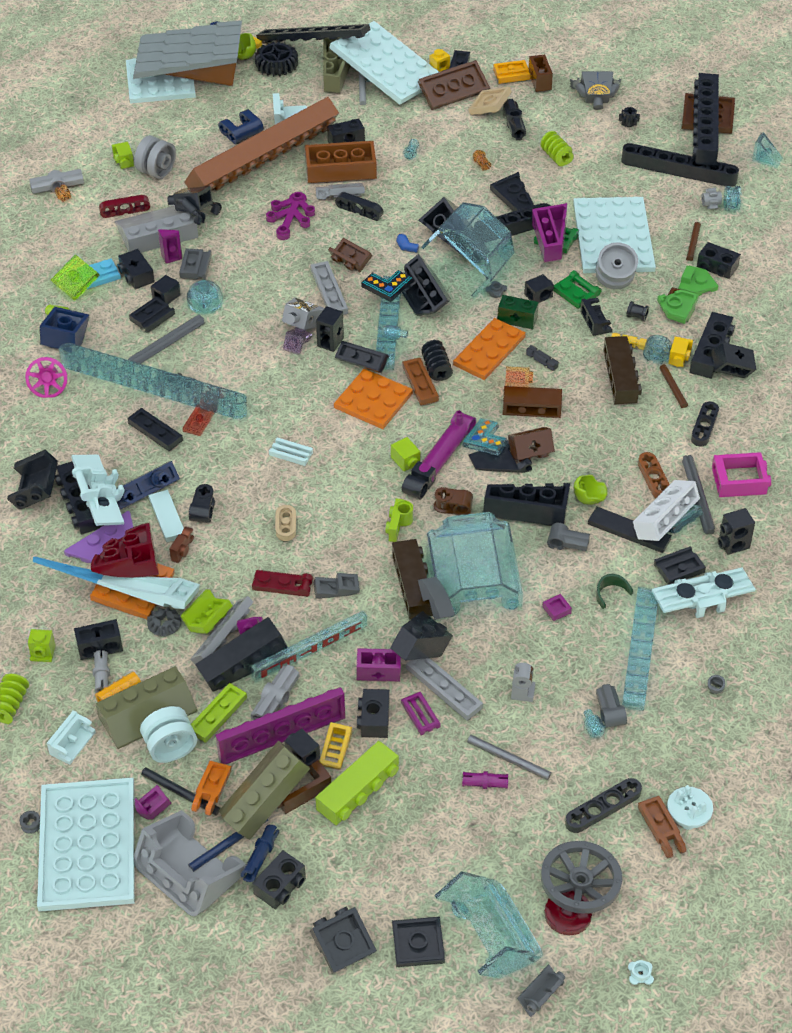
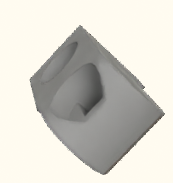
M518 663L515 665L512 681V700L533 702L535 682H532L534 672L532 665L528 663Z

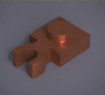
M185 526L182 533L178 534L169 548L171 561L179 563L182 557L185 558L189 551L188 544L194 539V535H191L193 528Z

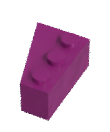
M567 203L532 209V225L544 262L562 259L567 223Z

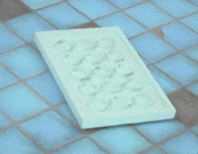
M375 21L369 23L371 30L362 38L352 36L342 39L341 37L330 43L329 48L399 105L422 93L418 84L420 78L439 72Z
M643 197L573 199L576 227L579 229L578 241L583 273H596L595 269L600 251L606 245L618 242L629 245L638 256L636 272H655L656 266Z
M134 778L41 785L38 911L135 904Z

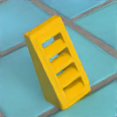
M330 722L320 757V763L323 766L341 770L352 736V727ZM337 734L345 737L344 739L333 737V735ZM331 741L341 743L342 747L332 745ZM328 750H337L340 751V754L328 752ZM326 756L336 758L338 762L325 760Z

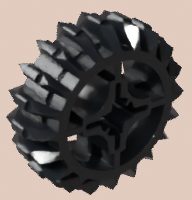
M286 42L266 43V45H261V48H258L257 52H255V65L262 74L266 73L267 76L272 74L273 77L279 75L280 77L281 74L287 75V72L292 73V70H296L298 54L295 47H291V44L286 45Z

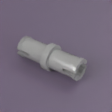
M100 650L94 653L95 668L92 670V673L95 677V693L100 691L101 686L102 689L108 686V677L110 676L107 660L108 653L103 650L101 658Z

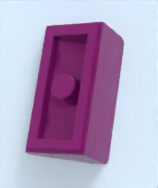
M159 229L160 251L165 264L182 260L179 231Z

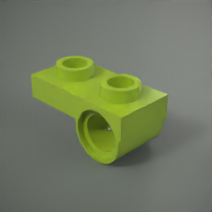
M396 498L394 506H390L389 518H391V521H387L385 533L389 534L390 542H397L400 526H409L413 522V504L407 500Z

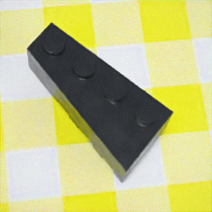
M445 197L418 220L474 265L488 254L455 204Z
M545 483V486L533 487V484H525L521 487H515L514 484H487L483 516L552 526L554 523L564 524L570 483H563V486Z
M267 617L195 665L212 692L224 688L229 683L238 681L292 654L271 619Z

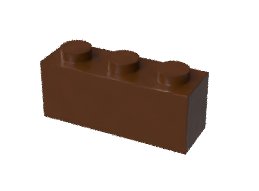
M504 386L502 415L561 418L562 389Z

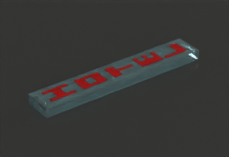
M361 611L252 665V679L256 683L280 671L282 666L292 665L366 628L367 615L364 611Z

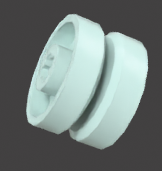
M174 706L161 708L151 713L142 722L140 732L154 761L168 763L180 759L190 753L196 746L197 736L192 725H190L191 723L184 709Z

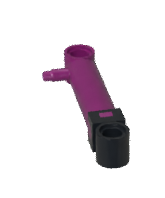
M460 410L455 412L450 425L422 462L418 461L415 464L411 474H408L404 479L401 489L403 493L419 500L424 497L427 490L436 481V475L466 435L468 436L475 427V417L462 413Z

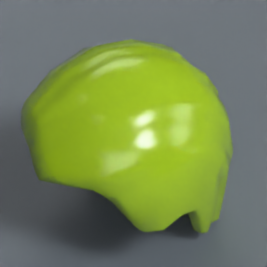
M251 33L240 34L237 58L239 60H246L251 58L256 52V43Z
M581 475L574 482V494L581 503L593 505L606 499L607 486L604 482L597 481L593 475Z

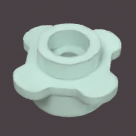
M638 960L629 963L628 969L631 972L629 981L631 984L645 983L650 985L653 983L654 978L651 976L652 964L650 962Z

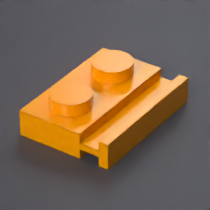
M525 60L493 64V70L499 84L530 80L531 78Z

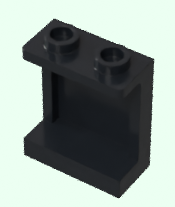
M45 449L15 462L13 469L21 475L18 491L8 495L7 500L16 508L24 509L50 498L58 460Z

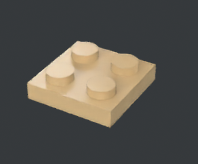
M509 86L483 90L468 110L471 115H482L489 112L496 113L507 101L512 91Z

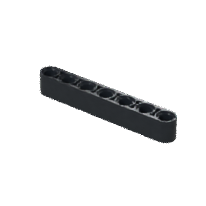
M633 143L625 144L622 149L621 162L624 165L726 187H734L737 184L739 168L732 164L718 161L716 165L695 164V157Z

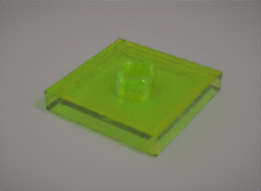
M75 254L54 275L51 282L75 301L100 275Z

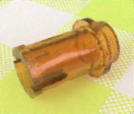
M476 150L473 153V160L479 164L482 171L490 169L491 163L486 158L484 151Z

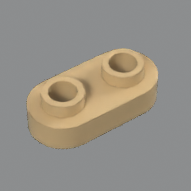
M282 505L276 510L275 531L276 537L281 541H290L296 536V510L290 505Z

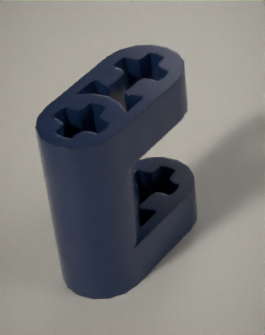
M249 109L239 113L240 121L243 123L239 126L234 125L229 119H224L218 123L220 132L233 144H237L264 131L262 121Z

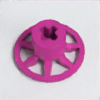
M41 357L34 360L28 366L25 375L26 384L30 391L41 398H52L61 394L67 385L68 379L64 366L58 360L51 357ZM41 361H50L52 363L43 366ZM37 363L40 371L38 373L30 372L32 366ZM55 364L60 367L62 373H58V370L54 367ZM29 376L38 378V382L33 387L29 381ZM64 376V382L61 387L56 381L59 377ZM40 385H44L45 394H41L35 389ZM53 385L59 391L49 394V387Z

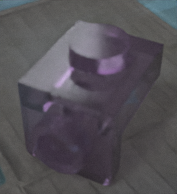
M298 327L287 331L283 350L297 355L301 354L303 344L311 340L312 333Z

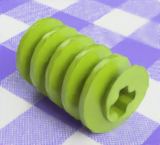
M555 131L547 132L541 139V148L558 166H565L573 160L572 148Z
M11 673L4 675L1 680V723H12L13 717L17 713L16 710L19 709V703L22 702L23 696L27 692L26 689L30 686L28 680L23 676Z

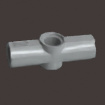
M81 169L67 172L53 170L47 176L29 179L32 194L49 190L57 193L58 191H64L66 187L83 184L84 180Z
M288 664L287 666H282L272 683L268 682L265 685L261 699L251 713V719H258L267 713H274L279 708L284 707L283 703H287L290 691L300 677L299 672L293 666Z

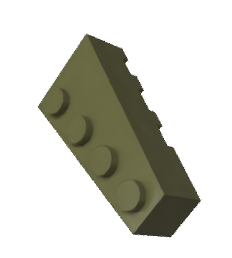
M341 37L332 40L329 38L323 39L324 91L340 93L351 67L350 64L329 48L330 43Z

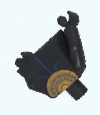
M210 186L184 188L173 195H169L167 198L168 205L175 206L176 211H187L190 215H194V223L197 225H201L206 219V214L200 212L202 209L210 205L212 206L210 212L218 215L222 209L220 203L212 201Z

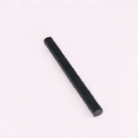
M147 767L142 770V776L193 803L195 793ZM202 799L200 807L205 810L208 801ZM215 805L212 814L217 816L221 808Z

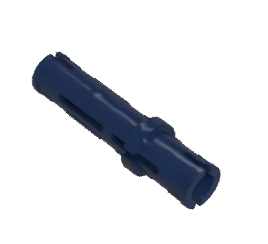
M267 825L262 836L256 840L255 849L241 872V877H244V881L253 882L267 854L272 852L274 848L273 843L279 835V829L276 830L277 827L275 825Z

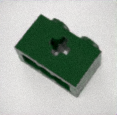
M502 295L498 305L497 319L509 325L533 330L538 318L539 302Z

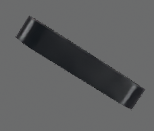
M341 192L335 199V204L338 208L355 214L359 213V215L375 221L379 220L384 213L383 208L379 204L346 192Z
M708 401L702 404L691 436V442L696 446L702 447L709 442L719 413V406L715 402ZM709 409L712 410L710 415H707V411ZM707 422L710 426H702L700 423ZM700 432L703 433V437H702V438H698L699 435H700Z

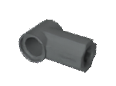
M554 523L550 529L547 545L551 549L555 547L557 550L567 547L587 551L590 534L569 530L562 523Z
M604 684L596 689L597 699L601 708V721L605 723L603 727L627 725L626 710L624 705H620L615 686Z

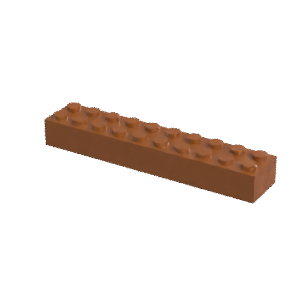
M326 97L193 168L184 183L188 188L210 186L211 191L214 189L218 191L225 186L226 182L233 183L238 179L239 175L245 176L252 171V168L256 167L258 169L262 167L265 161L269 160L271 162L275 160L278 154L288 153L292 149L291 147L301 146L307 138L312 140L320 131L325 133L327 126L336 122L335 118L339 112L330 98Z

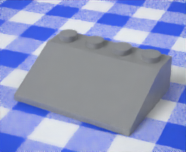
M175 206L115 221L128 252L139 249L142 253L160 248L159 229L178 230L180 242L198 238L197 224L194 223V216L190 215L187 211H176Z

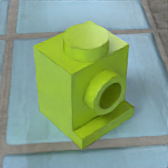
M128 141L111 145L115 163H119L121 169L134 167L133 153Z
M31 629L28 639L31 655L30 661L52 662L56 646L53 631Z

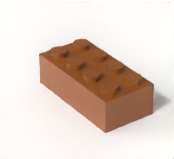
M374 141L305 145L308 183L377 179Z

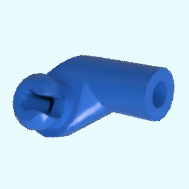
M405 234L397 236L396 242L401 250L418 252L419 244L410 243Z

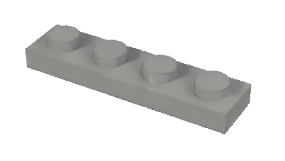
M328 261L311 264V272L325 306L343 311V315L348 314V307Z
M249 596L236 601L227 615L190 660L194 664L224 645L227 641L225 637L237 628V621L240 618H244L250 612L249 607L253 601Z
M430 658L410 660L406 663V669L465 720L468 721L483 709V703Z

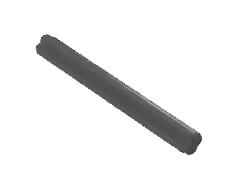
M200 314L196 315L129 357L128 363L133 368L140 365L205 323L204 318Z
M692 455L683 456L682 463L688 481L696 482L700 497L695 505L705 534H713L715 532V525Z

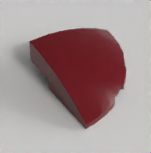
M150 523L141 524L126 530L125 535L120 539L111 538L102 546L103 551L100 555L95 554L91 562L92 572L107 576L136 578L158 575L159 570Z

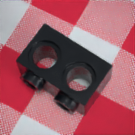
M707 242L698 254L697 267L717 274L720 277L730 279L739 267L741 254Z
M746 508L723 514L718 545L721 549L725 550L727 555L750 549L755 521Z
M117 619L74 628L80 660L94 658V653L99 650L100 656H102V650L106 651L108 655L123 651Z
M282 850L252 883L254 895L276 910L280 904L284 905L289 900L291 892L296 887L300 888L305 882V865ZM272 888L278 889L276 891H269Z

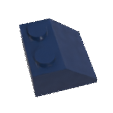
M54 306L40 325V345L76 353L83 343L89 314Z

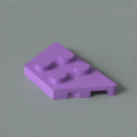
M126 511L121 514L124 525H104L64 550V554L67 557L73 556L81 559L82 562L91 563L94 555H100L103 551L102 546L111 538L120 539L125 535L126 530L133 528L130 512Z

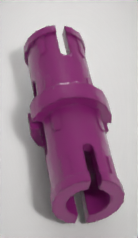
M463 771L462 786L483 787V789H487V787L508 789V774L488 773V771H483V773Z

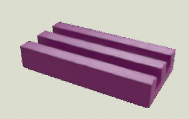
M421 691L401 699L402 706L420 735H424L427 731L431 732L434 728L438 729L441 727V723ZM418 698L426 713L430 717L432 723L429 724L428 720L424 716L422 710L419 708L415 699ZM408 702L412 704L413 708L415 709V711L417 712L418 716L420 717L421 721L425 726H422V724L420 723L419 719L415 715L414 711L412 710Z

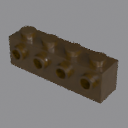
M627 336L605 337L603 352L614 405L637 403L638 395L642 394L641 384H638V370L634 369L636 361L635 357H632V343H629Z
M417 539L392 542V558L409 620L422 611L429 617L433 616L430 601H423L418 580L427 578L428 574L427 563L422 561L424 558L422 546L418 547Z

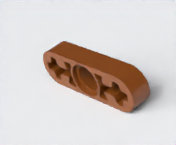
M644 452L639 455L638 466L653 497L657 498L670 484L656 456L653 453ZM657 474L659 478L653 479L649 475Z

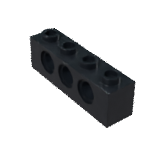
M711 312L691 360L689 373L712 379L714 373H718L714 371L711 351L723 342H730L729 336H733L735 325H732L734 317Z
M73 461L57 466L55 481L57 486H62L60 489L62 499L68 501L65 504L68 514H73L71 520L74 529L78 528L82 535L95 531L104 525L96 526L90 508L86 505L87 501L81 499V491L77 479L72 475V470L75 467Z

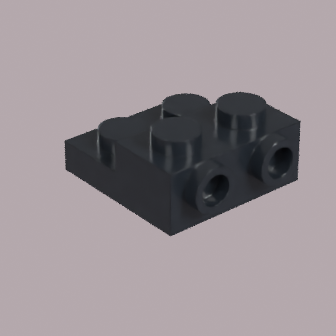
M347 906L334 912L335 917L329 920L323 917L314 922V927L310 930L319 952L323 954L332 974L377 951L356 907L348 909Z

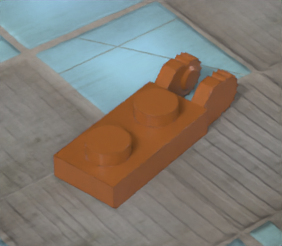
M658 795L639 802L638 809L657 843L661 845L667 858L673 857V850L668 842L673 839L680 854L685 853L686 845L680 835V830L661 797Z

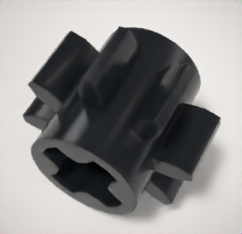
M626 107L619 114L618 121H622L621 125L625 127L637 126L640 114H637L635 108Z

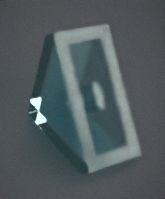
M762 132L755 142L752 161L778 168L783 157L765 133Z

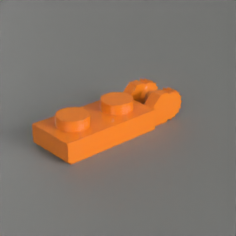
M209 761L196 789V795L191 808L192 811H198L202 799L208 800L205 814L211 816L215 803H218L230 776L232 766Z

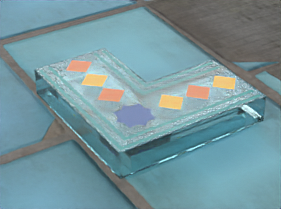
M480 418L464 439L463 447L499 455L507 444V438L493 435L499 428L498 422Z

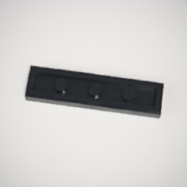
M597 506L588 519V525L660 553H664L672 535L666 533L659 541L638 539L634 529V520Z

